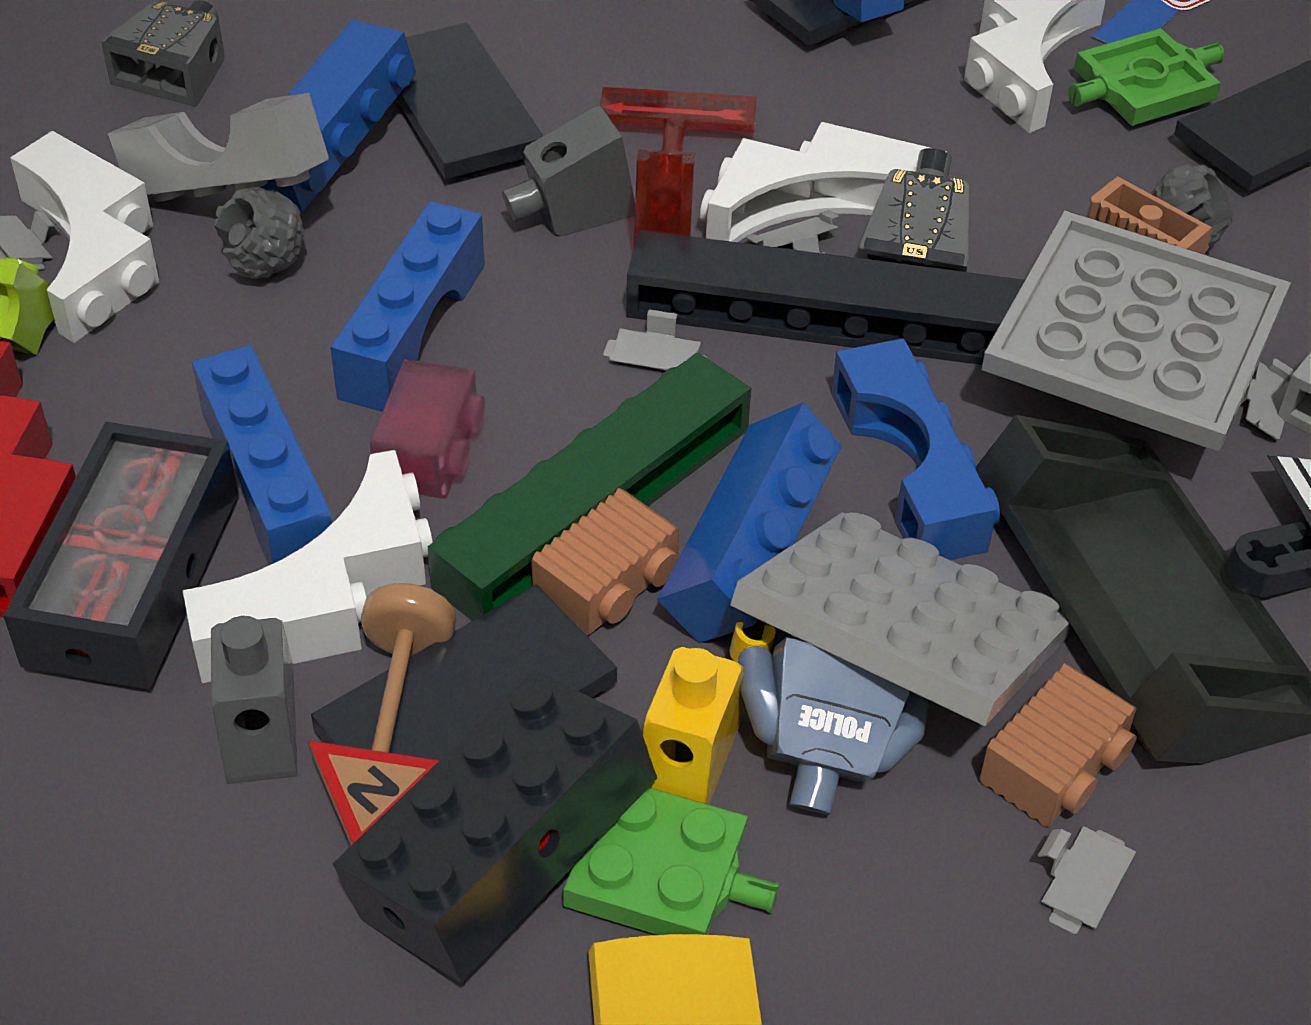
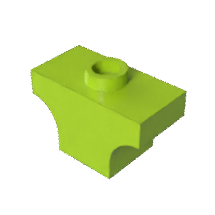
M0 258V341L10 342L14 351L37 356L43 335L49 324L55 320L47 293L50 284L38 276L40 269L37 266L15 258Z

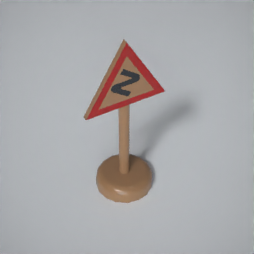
M393 583L378 587L367 595L363 605L361 624L365 635L375 646L392 654L372 749L368 750L308 740V747L350 845L359 839L440 761L389 753L409 657L435 642L449 640L454 634L457 622L455 610L445 597L419 585Z

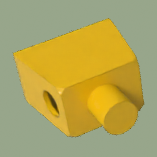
M680 647L673 651L647 712L643 727V738L657 775V779L649 788L710 805L743 718V698L740 692L743 666L738 662L714 656L709 651L701 648L689 649ZM676 743L685 744L691 749L693 753L691 761H675Z

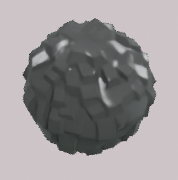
M1185 164L1177 168L1173 167L1164 174L1162 179L1156 183L1154 190L1149 193L1212 227L1214 230L1210 235L1209 247L1221 240V235L1226 232V229L1229 228L1233 221L1234 214L1227 201L1226 189L1220 179L1216 177L1215 172L1205 165L1194 166Z
M250 187L237 190L232 199L223 206H218L216 211L218 218L215 220L214 227L223 243L234 247L224 248L223 254L229 260L232 268L237 271L238 275L251 279L269 278L273 273H279L287 269L296 261V255L300 254L302 238L305 235L300 218V210L290 199L274 189L266 190L260 187Z

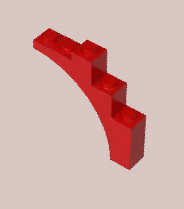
M0 341V617L4 618L3 615L76 478L72 463L46 458L53 443L41 401L17 397L23 385L11 344L5 341Z

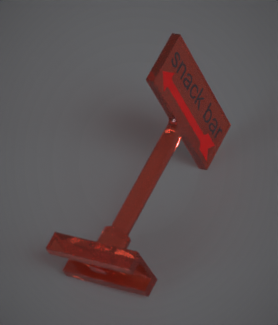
M603 87L599 105L613 124L664 128L661 151L638 149L634 247L639 230L691 236L695 153L683 152L685 130L699 129L754 133L757 96Z

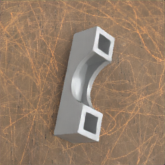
M309 93L265 99L230 115V134L226 148L216 145L205 138L194 127L185 112L145 117L108 133L119 168L144 182L147 195L152 194L155 202L182 196L187 192L186 190L192 189L195 197H202L220 192L227 188L226 185L233 184L236 192L244 188L261 187L268 183L267 180L275 179L277 187H286L308 180L310 178L309 169L329 160Z

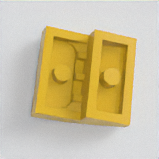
M703 934L649 935L596 942L588 950L594 1025H762L749 938Z

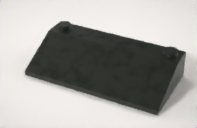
M1015 415L976 465L975 470L985 488L990 487L995 492L1000 512L1113 693L1137 708L1132 723L1138 731V740L1144 749L1153 755L1156 761L1204 764L1311 734L1310 670L1259 598L1242 592L1229 582L1224 573V564L1228 558L1227 553L1149 443L1144 439Z

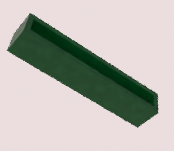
M698 352L679 366L669 368L658 381L637 396L623 401L615 412L594 427L580 432L572 443L548 460L538 462L526 476L504 492L492 495L479 510L455 527H449L442 531L434 542L427 546L431 589L445 597L452 606L473 621L533 586L532 558L536 551L541 552L545 544L550 545L554 537L560 538L564 530H569L573 523H578L582 516H587L591 509H596L599 503L605 502L609 495L614 496L618 488L624 489L649 507L745 434L749 427L751 387Z

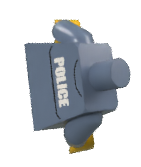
M743 622L736 623L729 652L731 658L743 666L740 692L755 736L767 744V758L798 766L790 800L791 806L815 813L831 815L839 777L863 782L872 779L876 772L890 771L923 738L929 707L928 699L807 642L786 637L775 646L772 656L770 652L776 633L774 626L766 624L761 640H752L743 633Z

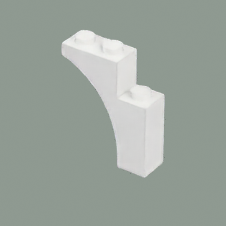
M985 0L979 35L970 39L964 81L1028 133L1045 127L1053 83L1045 70L1043 61L1053 50L1068 39L1101 25L1106 0Z
M821 122L811 142L804 141L802 143L800 151L743 138L733 158L726 157L720 168L716 189H708L704 195L700 209V221L707 223L706 238L739 242L745 236L768 226L787 220L820 215L819 213L824 211H831L835 214L872 215L889 172L893 169L915 172L920 150L930 147Z
M51 131L10 157L21 200L36 210L43 211L70 240L65 262L55 280L48 287L47 293L58 333L75 343L159 283L151 239L142 234L153 227L144 182L56 132Z
M395 450L370 454L367 471L351 503L336 521L303 548L274 564L244 576L183 590L193 648L202 683L211 682V628L218 623H225L231 618L241 615L251 616L256 619L277 618L283 620L292 664L361 650L358 623L361 622V613L367 595L376 588L393 583L426 584L423 558L428 557L427 546L433 543L430 527L426 518L415 520L413 511L420 510V499L413 472L402 474Z

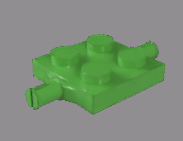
M1159 28L1077 52L1074 70L1086 82L1071 85L1068 89L1069 99L1076 107L1098 99L1106 100L1131 126L1211 102L1217 99L1221 82L1207 71L1205 67L1222 63L1225 56L1224 49L1218 42H1213L1196 49L1188 48L1173 40L1163 29Z
M648 788L573 866L563 889V906L656 935H709L715 918L727 907L730 900L772 913L780 883H774L738 872V854L747 832L748 816Z

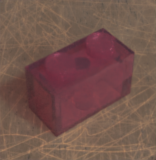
M404 359L370 442V453L375 454L395 450L402 474L413 472L419 495L447 499L455 475L464 476L470 455V442L468 439L471 432H480L485 415L484 396H477L475 370Z

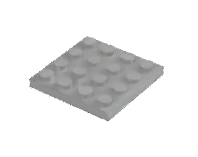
M1064 210L986 349L981 370L1220 452L1284 304L1291 282Z
M842 512L738 580L730 606L983 726H986L1060 647L1067 639L1072 626L1063 611L1059 609L1058 603L1049 596L1034 591L1020 592L998 582L997 575L984 567L973 564L959 565L939 556L938 549L930 543L915 538L901 539L881 530L880 523L875 519L855 512L846 514Z

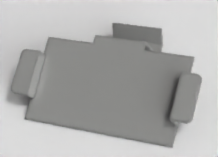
M35 211L31 229H28L17 216H0V247L10 258L20 259L37 266L40 270H44L43 259H53L42 246L45 244L48 228L55 227L58 232L59 229L43 211Z
M824 211L819 213L820 218L814 217L760 235H747L745 238L762 246L779 247L793 243V250L820 253L817 234L838 228V226L833 225L832 219L839 217V215L831 211Z
M649 309L646 333L620 328L617 339L608 340L603 356L608 357L609 361L668 370L671 367L679 366L697 353L701 342L675 338L676 318L679 314Z
M1274 358L1269 367L1261 362L1258 363L1255 379L1251 378L1241 404L1247 399L1250 400L1246 420L1276 440H1280L1285 421L1278 413L1294 370Z
M1085 826L1081 829L1070 850L1067 849L1071 833L1063 829L1052 830L1038 854V857L1048 856L1054 859L1050 875L1055 878L1041 901L1053 908L1049 922L1073 935L1078 933L1082 923L1096 929L1136 854V851L1124 846L1125 842L1102 830L1094 832Z

